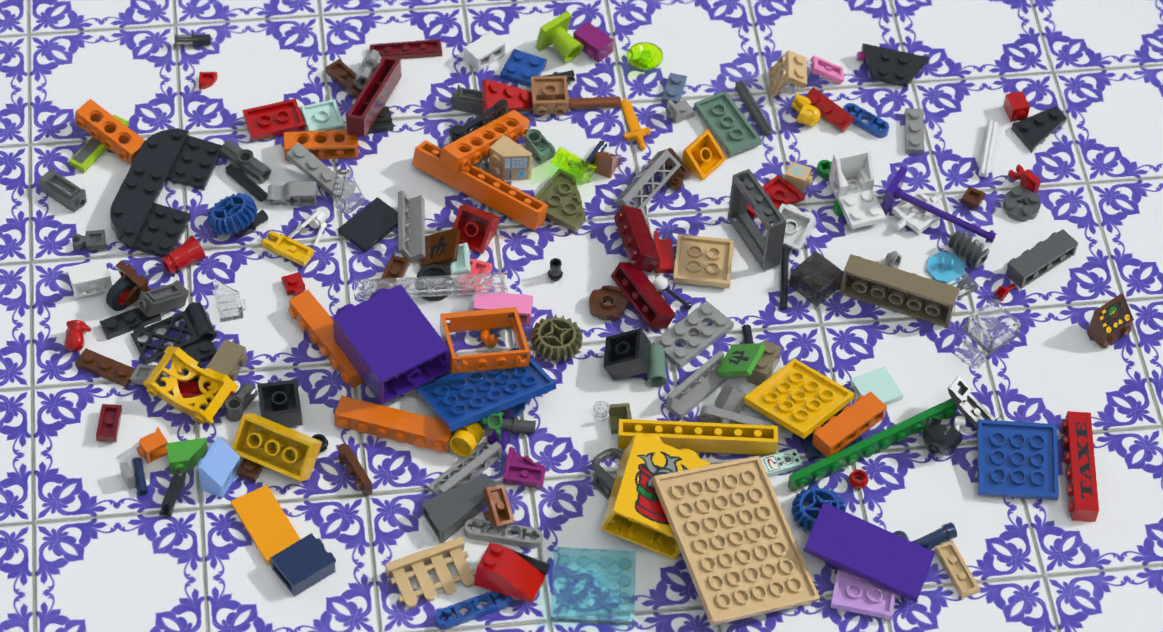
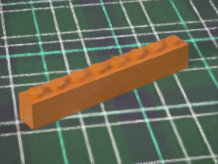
M427 140L415 147L412 166L465 193L467 196L480 201L482 204L495 209L497 212L510 217L529 229L535 231L545 222L548 205L474 165L455 174L439 163L442 148Z

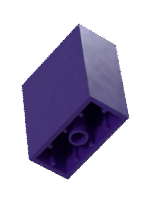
M401 284L390 290L387 288L379 289L368 300L356 306L347 304L341 307L336 315L333 316L335 342L381 405L449 372V348Z

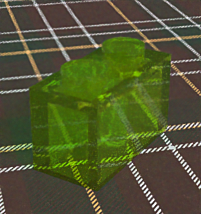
M559 147L551 161L555 166L584 182H589L597 167L562 147Z

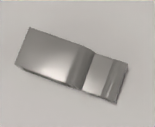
M291 181L287 182L284 186L268 185V203L284 202L288 206H317V182Z

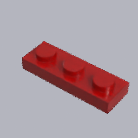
M813 87L806 95V98H809L811 101L810 105L818 108L821 116L842 132H845L855 118L816 88Z

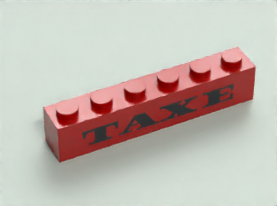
M1067 411L1065 419L1061 421V430L1065 432L1062 440L1063 447H1066L1064 452V463H1067L1065 479H1068L1069 483L1066 487V495L1070 496L1067 510L1068 513H1071V521L1096 522L1099 504L1091 412Z

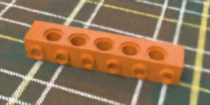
M512 110L443 147L439 163L455 174L465 170L483 158L489 157V147L503 135L514 142L525 137L529 130L530 120L516 110Z

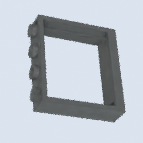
M750 169L736 173L732 177L727 218L763 271L780 265L786 220ZM748 203L767 229L766 239L748 215Z

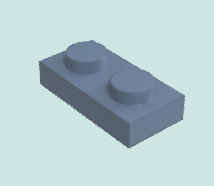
M669 73L661 103L667 104L668 100H672L676 104L681 101L687 76Z

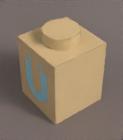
M791 161L784 179L804 193L807 186L810 187L813 181V176H811L812 168Z

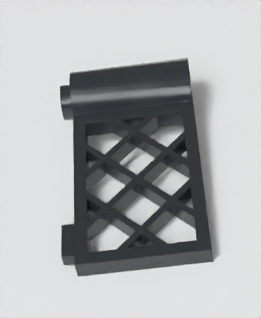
M501 99L493 107L466 125L453 126L449 130V144L488 124L494 118L497 119L508 113V101Z
M192 302L186 307L185 311L150 326L144 327L143 325L138 327L131 333V337L145 365L157 361L164 356L166 348H163V345L166 341L173 342L174 347H179L183 350L190 345L209 338L213 341L217 336V332L203 305L199 302ZM184 319L185 322L182 328L174 326L176 321ZM166 328L167 330L164 335L156 333L157 329ZM171 330L179 332L177 338L168 337ZM184 333L193 337L187 341L181 340ZM143 335L149 336L146 343L138 341L137 338ZM153 337L161 339L159 346L150 344ZM148 348L156 350L154 355L146 358L145 353Z

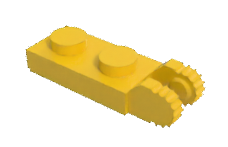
M269 231L267 234L270 240L263 239L261 241L263 248L303 267L314 255L312 248L274 231Z

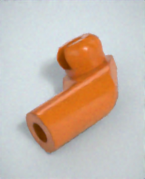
M491 329L481 330L479 336L481 341L488 347H494L498 343V337L494 338V334L490 335Z

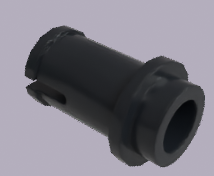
M558 258L550 260L548 277L552 281H559L563 276L561 270L562 263Z

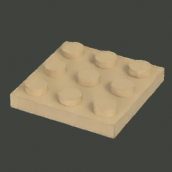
M678 234L673 283L729 288L734 240Z

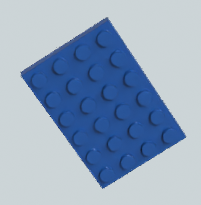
M516 347V348L511 349V350H509V351L518 350V348ZM530 357L529 367L451 373L417 387L416 393L452 432L471 423H476L481 419L489 417L491 414L512 408L525 401H530L542 394H547L556 389V382Z

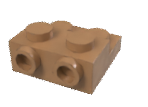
M531 76L532 113L543 116L547 113L563 115L565 112H569L567 76Z

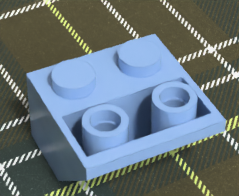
M219 437L208 446L207 454L204 459H200L197 469L199 470L201 490L223 498L237 476L241 460L240 456Z

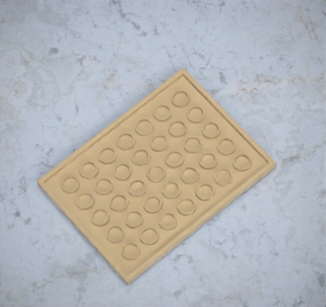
M759 456L658 475L652 478L651 481L711 626L810 604L820 599Z

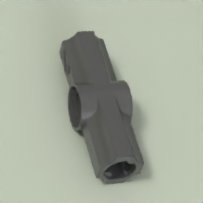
M228 140L220 149V154L236 164L243 173L250 174L260 182H265L269 179L272 173L271 168L256 159L251 150L242 149Z

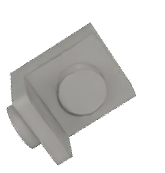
M672 100L667 101L666 114L675 124L694 117L695 111L686 100L676 104Z
M138 364L130 377L132 384L143 385L144 380H147L157 365ZM162 372L155 381L160 387L163 383L161 378L164 377Z

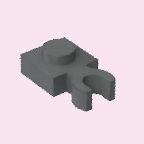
M105 230L86 231V236L80 234L72 235L74 250H79L83 247H86L87 251L106 249Z

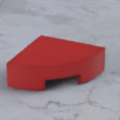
M199 72V90L211 87L217 81L218 72Z

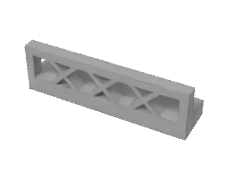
M667 149L658 151L616 198L614 203L618 207L622 205L633 207L629 202L632 198H638L639 206L637 208L643 209L681 164ZM667 159L674 165L671 170H665V161ZM656 172H661V181L659 183L654 182V174ZM644 185H650V193L648 195H643L642 187Z
M404 191L398 192V251L404 258L409 259L410 263L426 258L425 199L422 195L409 199Z
M721 351L716 353L668 394L666 409L681 420L730 377H719L716 373L724 359V353Z
M484 440L474 449L470 456L460 459L430 483L427 489L435 496H438L477 478L502 457V446L498 442L490 445ZM486 448V450L479 455V452ZM439 484H443L439 487V491L435 488Z

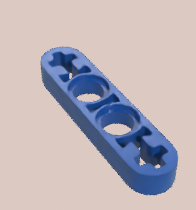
M494 591L484 593L438 610L435 615V623L438 628L443 630L453 628L508 608L511 605V597ZM499 596L506 598V600L502 601V599H499ZM480 602H486L489 606L486 609H480L477 605ZM465 608L468 609L470 613L466 616H462L458 613V611L460 609ZM444 616L448 621H444L441 617Z

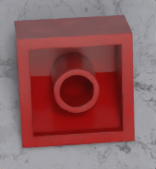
M460 205L452 229L458 228L460 230L459 244L467 242L469 249L483 254L496 233L501 217L470 205Z

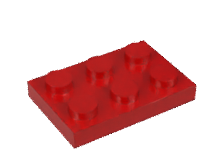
M296 98L242 110L252 141L283 135L284 132L305 130V123Z

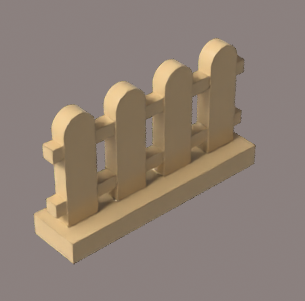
M462 536L386 563L385 574L387 578H391L392 585H397L401 594L398 597L400 603L404 602L407 608L412 609L416 607L417 597L423 595L425 600L431 602L436 599V590L442 588L444 593L450 595L455 592V583L461 581L463 586L467 588L473 586L476 571L475 569L471 570L466 561L468 553L467 551L463 552L465 542ZM451 563L454 564L458 573L455 577L451 576L447 567ZM434 570L439 582L433 584L428 572ZM410 578H416L420 587L419 590H413L409 581Z

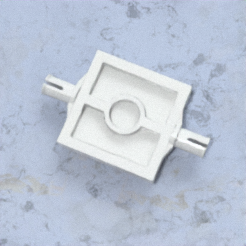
M919 190L911 194V196L943 210L936 203L943 198L940 192H937L932 197L924 195ZM904 200L892 209V213L900 219V221L894 224V228L897 231L906 225L917 234H920L940 219V217Z

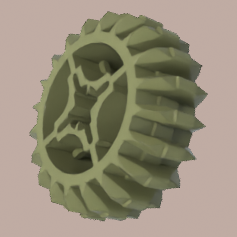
M555 314L554 318L547 316L546 320L541 318L540 323L535 324L531 331L530 341L533 350H536L537 356L541 355L542 360L548 358L549 362L556 360L558 363L561 359L566 362L567 357L572 359L574 355L578 354L579 349L582 347L583 336L577 322L572 323L571 318L566 320L564 315L558 318Z

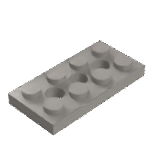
M706 301L655 340L653 345L663 346L665 357L681 369L734 328V322ZM709 322L711 326H704L702 323ZM689 333H697L698 336L691 337ZM682 343L685 346L677 347L675 344Z

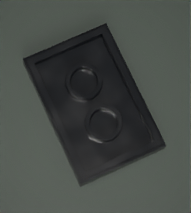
M377 197L338 228V233L366 253L398 227V212Z

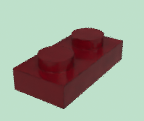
M102 404L96 433L97 441L117 442L122 405Z

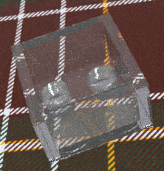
M994 299L967 316L964 331L990 355L1017 338L1021 323Z

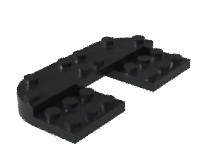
M179 128L163 130L150 136L142 144L111 205V228L114 230L116 238L132 249L162 258L176 249L191 219V213L157 204L156 201L167 180L204 191L221 157L220 149L223 145L189 136L188 130Z

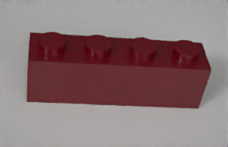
M622 205L619 211L615 213L614 220L631 267L651 273L659 262L660 257L642 209Z
M619 262L611 274V278L650 329L667 328L675 317V312L642 270L632 268L630 262Z

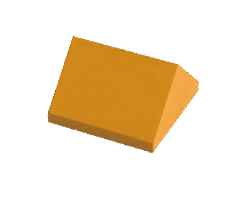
M706 129L683 150V163L691 171V174L701 180H705L726 160L709 129Z

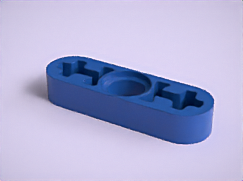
M847 103L844 105L843 109L855 118L852 124L878 138H884L888 135V122L856 104ZM867 118L870 122L864 123L861 119Z

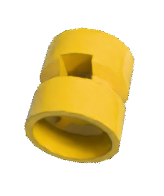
M477 422L466 425L454 433L449 440V446L457 455L468 457L484 437V430Z

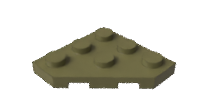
M559 168L534 198L548 205L546 218L576 233L586 221L585 211L582 207V200L577 189L575 176Z

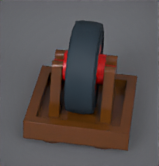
M122 260L116 264L121 277L110 288L106 296L107 305L114 311L124 310L139 299L141 291L151 290L147 286L149 284L147 279L143 275L138 276L133 266L130 264L126 265Z

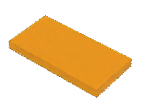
M268 485L231 501V506L267 565L271 564L270 557L300 540V537Z

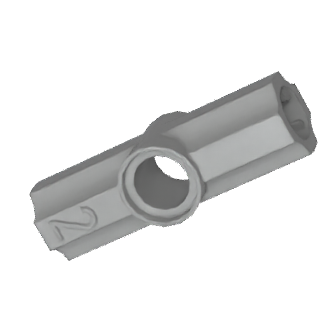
M367 51L354 80L357 88L363 90L381 60L378 51Z

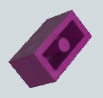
M586 22L573 32V38L584 46L582 51L596 62H601L613 52L614 40L590 22Z

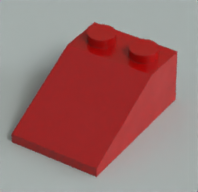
M490 542L477 565L474 585L533 603L545 580V575L510 548Z

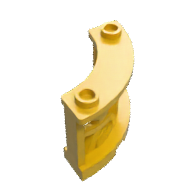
M168 346L164 351V356L142 384L147 387L146 391L150 395L158 396L174 408L193 417L197 422L212 424L214 422L212 418L230 392H235L239 386L226 374L216 372L210 368H207L205 371V369L198 367L197 364L199 362L191 358L179 347ZM172 359L171 369L168 370L165 367ZM182 370H187L189 374L187 376H182ZM161 372L170 376V379L167 377L161 378V381L166 383L165 387H160L155 383ZM198 377L199 389L202 395L183 398L179 391L177 380L187 382ZM205 383L211 384L209 387H207V390L209 391H206L204 389L203 385ZM201 406H206L207 408H206V410L204 411V410L200 409V407H201Z

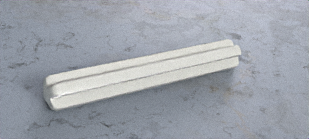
M989 120L987 123L979 168V176L987 178L989 174L997 129V122Z

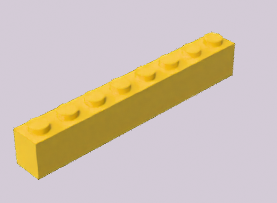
M619 419L618 449H625L636 432L640 434H654L661 438L664 444L678 450L690 449L694 452L773 455L776 454L778 445V426Z

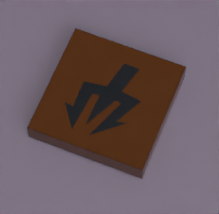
M455 228L425 236L426 258L421 259V267L423 268L431 264L444 265L457 261L460 230Z

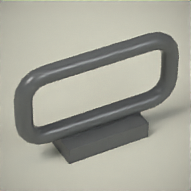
M616 448L604 450L592 460V468L595 471L592 485L608 501L615 479L600 466V462L610 456H615L621 460L623 451Z

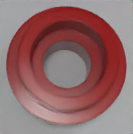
M857 469L849 475L848 481L852 487L861 489L867 486L869 478L865 471Z

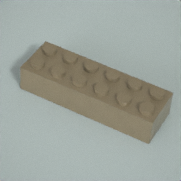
M850 254L843 271L839 294L948 328L955 310L960 288Z

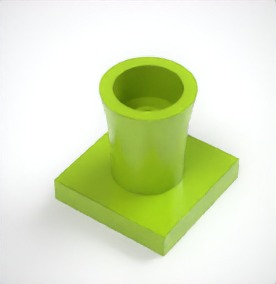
M566 11L541 26L535 48L541 52L553 45L564 62L568 63L574 60L581 53L584 46L568 33L572 15Z

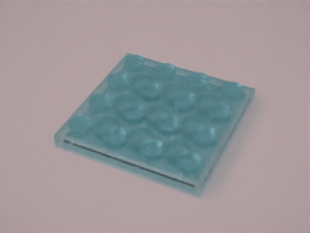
M554 547L551 622L634 626L636 551Z

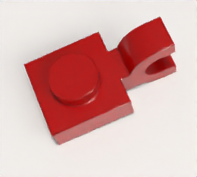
M1018 164L1016 172L1012 169L1008 172V176L1011 179L1020 180V185L1024 189L1033 193L1038 192L1041 180L1030 170L1024 171L1023 167Z
M299 272L281 277V282L287 296L293 294L295 297L306 290Z

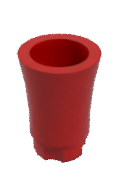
M191 236L183 244L169 252L161 261L167 272L173 274L195 262L205 259L206 256L199 242Z

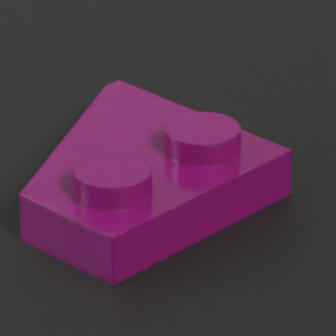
M509 447L503 483L543 489L546 467L533 462L526 455L524 457L515 452V448Z

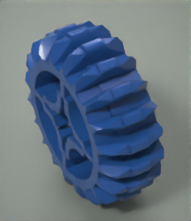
M246 193L232 194L229 197L226 196V198L220 199L218 203L214 204V207L210 208L207 220L214 233L223 236L233 235L250 226V223L255 221L258 210L254 200Z
M818 484L814 489L810 485L807 490L802 488L801 492L797 493L792 502L791 513L793 521L797 522L798 527H803L804 532L809 530L811 533L823 503H828L846 512L844 499H840L839 493L834 494L833 489L827 490L826 485L823 489L819 488ZM811 503L807 508H803L806 504Z

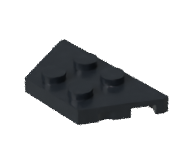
M865 43L862 44L861 48L862 52L864 51L865 61L870 69L872 80L908 87L913 78L928 64L930 58Z

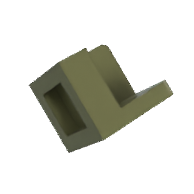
M629 403L611 404L609 406L611 434H618L619 419H632Z

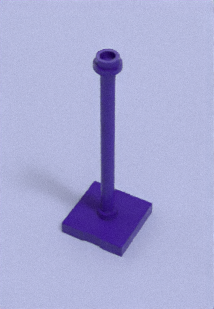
M902 166L899 168L885 192L881 205L885 215L888 214L895 200L900 198L985 238L986 243H993L997 235L993 230L988 232L902 192L903 182L908 169Z

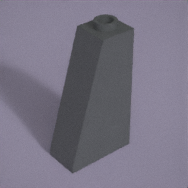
M487 474L422 502V514L440 543L447 541L465 525L467 520L473 519L487 507L483 490L487 487L496 486L494 480H490Z

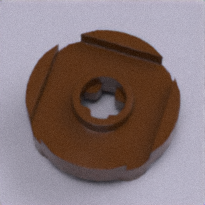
M602 286V289L597 291L595 289L590 294V313L592 316L602 320L617 321L626 311L627 298L615 286ZM607 301H611V305H606L604 303H606Z

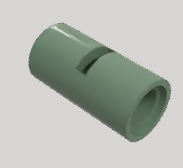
M657 344L650 346L647 382L652 387H661L667 383L664 347Z

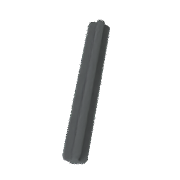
M743 81L736 82L735 89L764 136L771 135L772 128Z

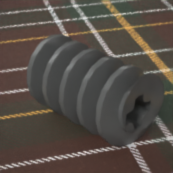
M957 231L950 238L948 247L953 248L954 252L958 253L960 257H964V260L969 262L971 266H975V269L981 267L986 261L990 249L987 248L982 251L984 245L980 244L977 247L979 243L977 239L972 242L973 236L967 237V231L962 233Z

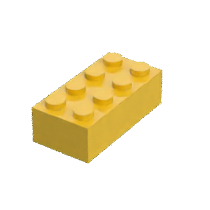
M254 413L242 415L232 449L243 458L296 480L305 481L311 477L322 441Z

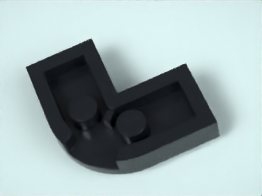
M211 338L190 345L183 350L187 355L199 362L197 366L203 369L202 363L211 360L217 352ZM182 370L184 376L189 374L187 370ZM195 377L193 380L190 381L197 382L199 381V378Z

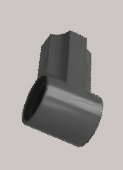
M249 383L243 384L233 396L225 400V417L229 421L237 422L241 420L244 410L257 397L258 391L253 385Z

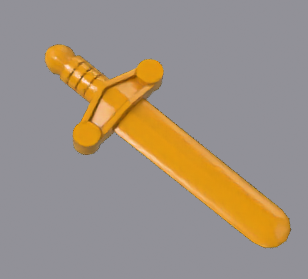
M624 99L621 101V107L631 131L624 133V139L636 140L639 148L645 150L646 144L643 137L651 134V128L641 129L631 102Z

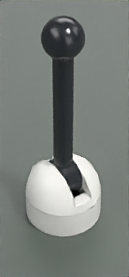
M659 275L652 284L658 292L667 291L682 303L686 310L691 309V303L685 302L668 288L667 280L662 275Z

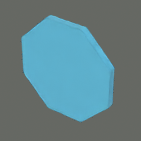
M940 251L928 258L926 271L935 281L953 284L964 278L966 264L956 254Z

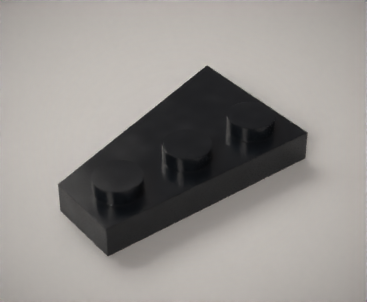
M1055 106L1012 124L1011 129L1032 153L1039 144H1042L1050 134L1056 132L1066 122L1067 117Z

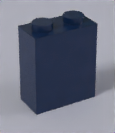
M312 533L270 557L271 569L294 597L335 573L336 559L331 552L328 553L324 549L323 542L319 538L316 539Z

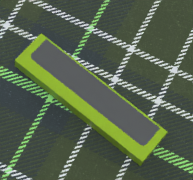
M115 114L113 115L116 119H118L124 125L129 127L128 121L116 116ZM91 138L69 160V164L85 173L107 148L97 139Z

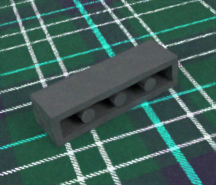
M1064 229L1057 233L1054 232L1048 239L1038 242L1032 249L1025 250L1018 258L1011 259L1007 264L1006 276L1022 289L1074 256L1078 242Z

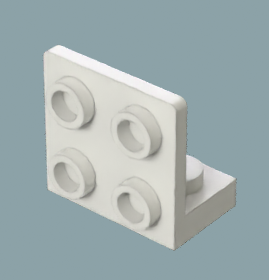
M104 259L67 267L75 298L107 292L112 287L110 272L107 270Z

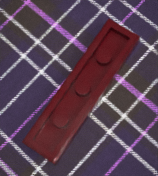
M440 39L370 44V51H378L381 60L383 56L398 59L442 56Z

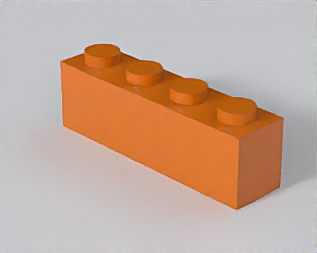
M872 392L865 396H860L853 405L846 406L838 416L831 417L827 424L815 429L812 445L826 457L839 452L884 419L887 406Z

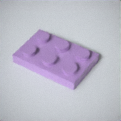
M837 569L830 608L891 620L896 593L850 572Z

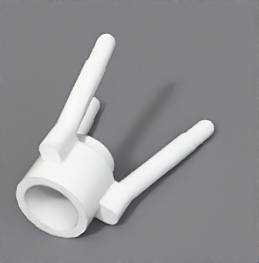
M316 209L305 222L287 237H294L309 224L314 229L320 228L313 244L316 247L323 230L327 226L325 223L327 215L322 210Z

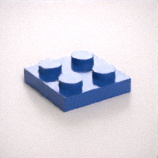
M513 49L500 72V78L531 88V76L541 75L547 64V59Z

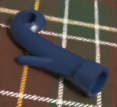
M949 522L942 525L941 528L911 542L932 550L941 542L956 538L957 530L954 524ZM894 532V534L909 540L905 532Z

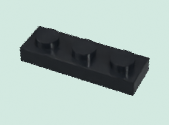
M135 308L99 321L106 339L109 340L131 332L143 325L147 326L161 320V315L147 317L139 308Z

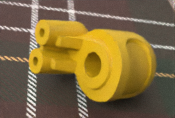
M796 94L790 106L799 111L796 122L810 127L815 126L821 115L819 109L810 105L811 101L809 98Z

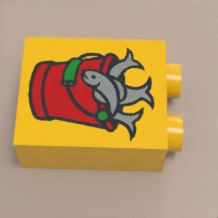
M636 432L623 451L600 529L675 560L681 551L651 480L654 476L709 466L710 462L700 459L698 454L690 449L678 450L662 442L661 438L654 434H640Z

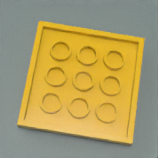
M794 358L744 397V403L804 439L854 400L855 393Z

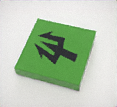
M763 343L732 345L716 373L719 377L750 376L766 347Z

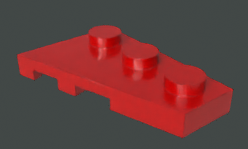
M484 79L481 82L483 113L501 99L508 101V110L524 111L532 107L531 91L489 79Z
M777 175L762 187L778 210L782 203L793 205L805 200V195L780 175ZM748 203V215L753 219L757 218L758 216Z

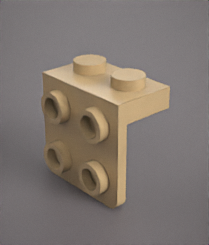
M788 50L779 58L774 66L770 67L768 72V88L770 89L771 97H775L788 82L801 88L807 85L806 57Z

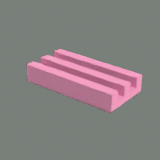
M813 56L810 59V62H812L810 64L812 73L838 84L844 81L843 67L817 56Z

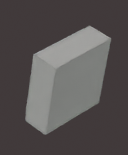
M128 462L120 463L121 475L128 489L135 488V475Z

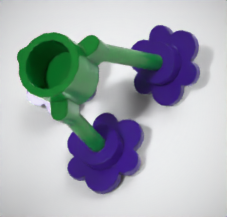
M512 408L491 414L488 419L484 418L477 422L483 429L488 427L493 431V435H489L487 441L491 445L498 442L502 446V451L507 448L506 444L510 443V438H508V432L500 430L503 424V419H511L514 416Z

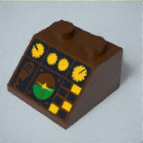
M1122 293L1093 313L1087 335L1103 349L1108 345L1115 344L1120 337L1127 336L1132 331L1131 327L1134 318Z

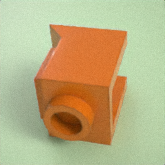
M157 426L155 433H151L139 440V446L136 449L141 458L144 457L149 464L168 455L166 447L168 441Z

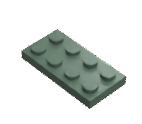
M726 91L694 103L695 110L729 156L761 145L762 139Z

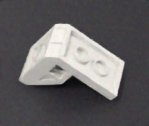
M868 146L833 154L829 174L830 187L851 230L886 221V215L873 191L875 179L871 151Z

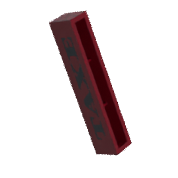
M383 56L346 115L347 134L357 137L366 136L402 77L401 59Z

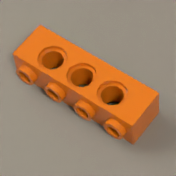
M89 99L75 112L74 122L79 128L87 131L92 138L100 141L108 150H112L121 160L126 161L130 165L133 163L142 144L145 142L143 138L92 99Z
M347 130L284 132L285 156L299 142L319 160L359 158L358 137L347 134Z

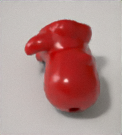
M80 320L67 321L64 346L70 352H78L85 344L83 334L90 332L91 328Z

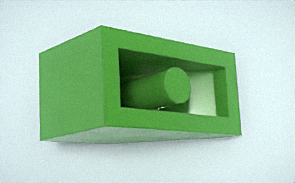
M207 438L166 443L170 473L174 474L176 470H179V474L191 471L199 463L200 459L207 454Z

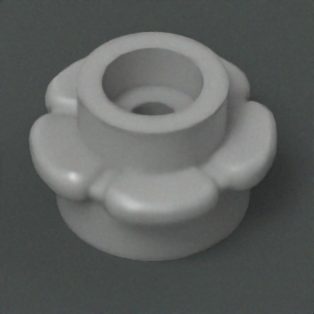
M897 251L889 252L885 257L886 265L898 268L902 260V256Z

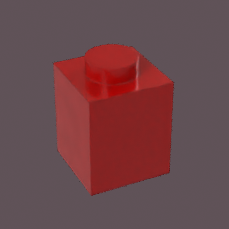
M1023 91L1006 94L1003 107L1010 122L1028 118L1030 105Z

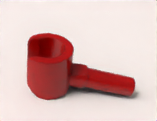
M1013 283L1008 287L999 286L993 295H998L1001 297L999 301H1003L1009 291L1015 288L1016 285Z

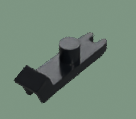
M179 470L175 471L162 501L159 515L171 518L186 479V472L179 476Z

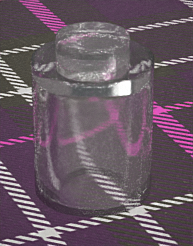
M964 340L955 351V356L973 369L976 367L980 368L985 362V353L967 340Z

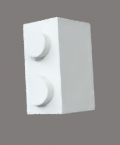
M491 31L465 47L464 60L479 72L505 56L506 43Z

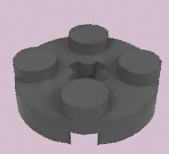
M1014 187L1005 195L1003 209L1005 208L1008 217L1016 221L1023 222L1026 219H1034L1040 210V196L1029 190Z

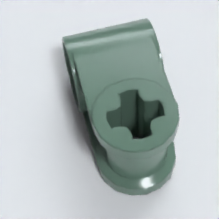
M530 129L527 131L525 149L532 153V157L538 164H542L549 157L553 158L556 156L554 146L539 130Z

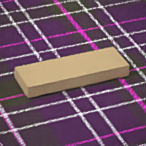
M950 541L935 546L934 552H936L935 554L960 598L963 599L979 593L980 587L954 542Z

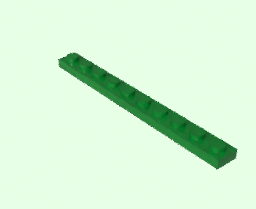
M951 398L789 475L788 487L791 492L805 488L808 484L820 481L831 473H837L847 465L851 466L864 457L868 458L881 449L885 450L896 442H902L908 436L920 433L929 418L950 419L956 414L957 406Z

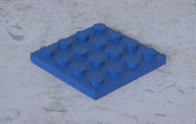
M978 419V495L1058 500L1057 424Z

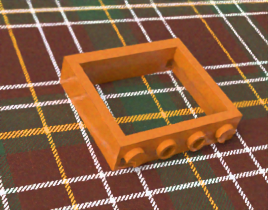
M516 307L440 314L439 329L442 340L449 348V365L452 374L529 367L530 350ZM511 327L518 350L456 356L449 333Z

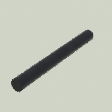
M783 246L781 255L780 309L782 310L787 309L788 246Z

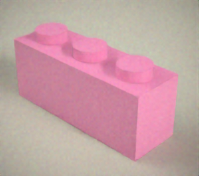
M476 290L473 311L516 307L521 324L530 325L533 296Z

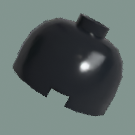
M929 418L922 432L923 441L928 447L927 450L934 455L938 453L942 455L950 454L955 451L962 441V434L950 424H947V426L942 425V420Z

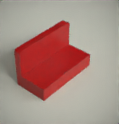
M654 231L653 241L660 257L659 262L655 266V273H674L672 239H659L658 231Z

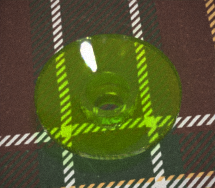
M640 42L630 47L627 57L630 64L634 67L650 70L661 64L663 53L653 43Z

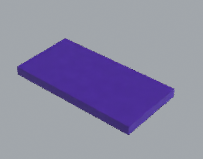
M825 502L819 511L803 549V552L915 603L936 553Z

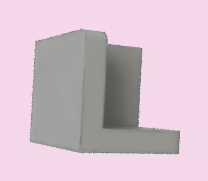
M725 383L715 400V404L721 409L739 413L744 405V397L747 394Z

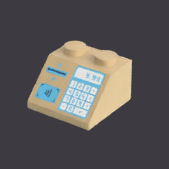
M505 135L489 147V172L493 176L503 181L527 180L531 178V152Z

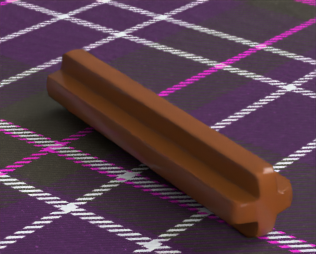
M619 96L569 98V109L621 107V98Z

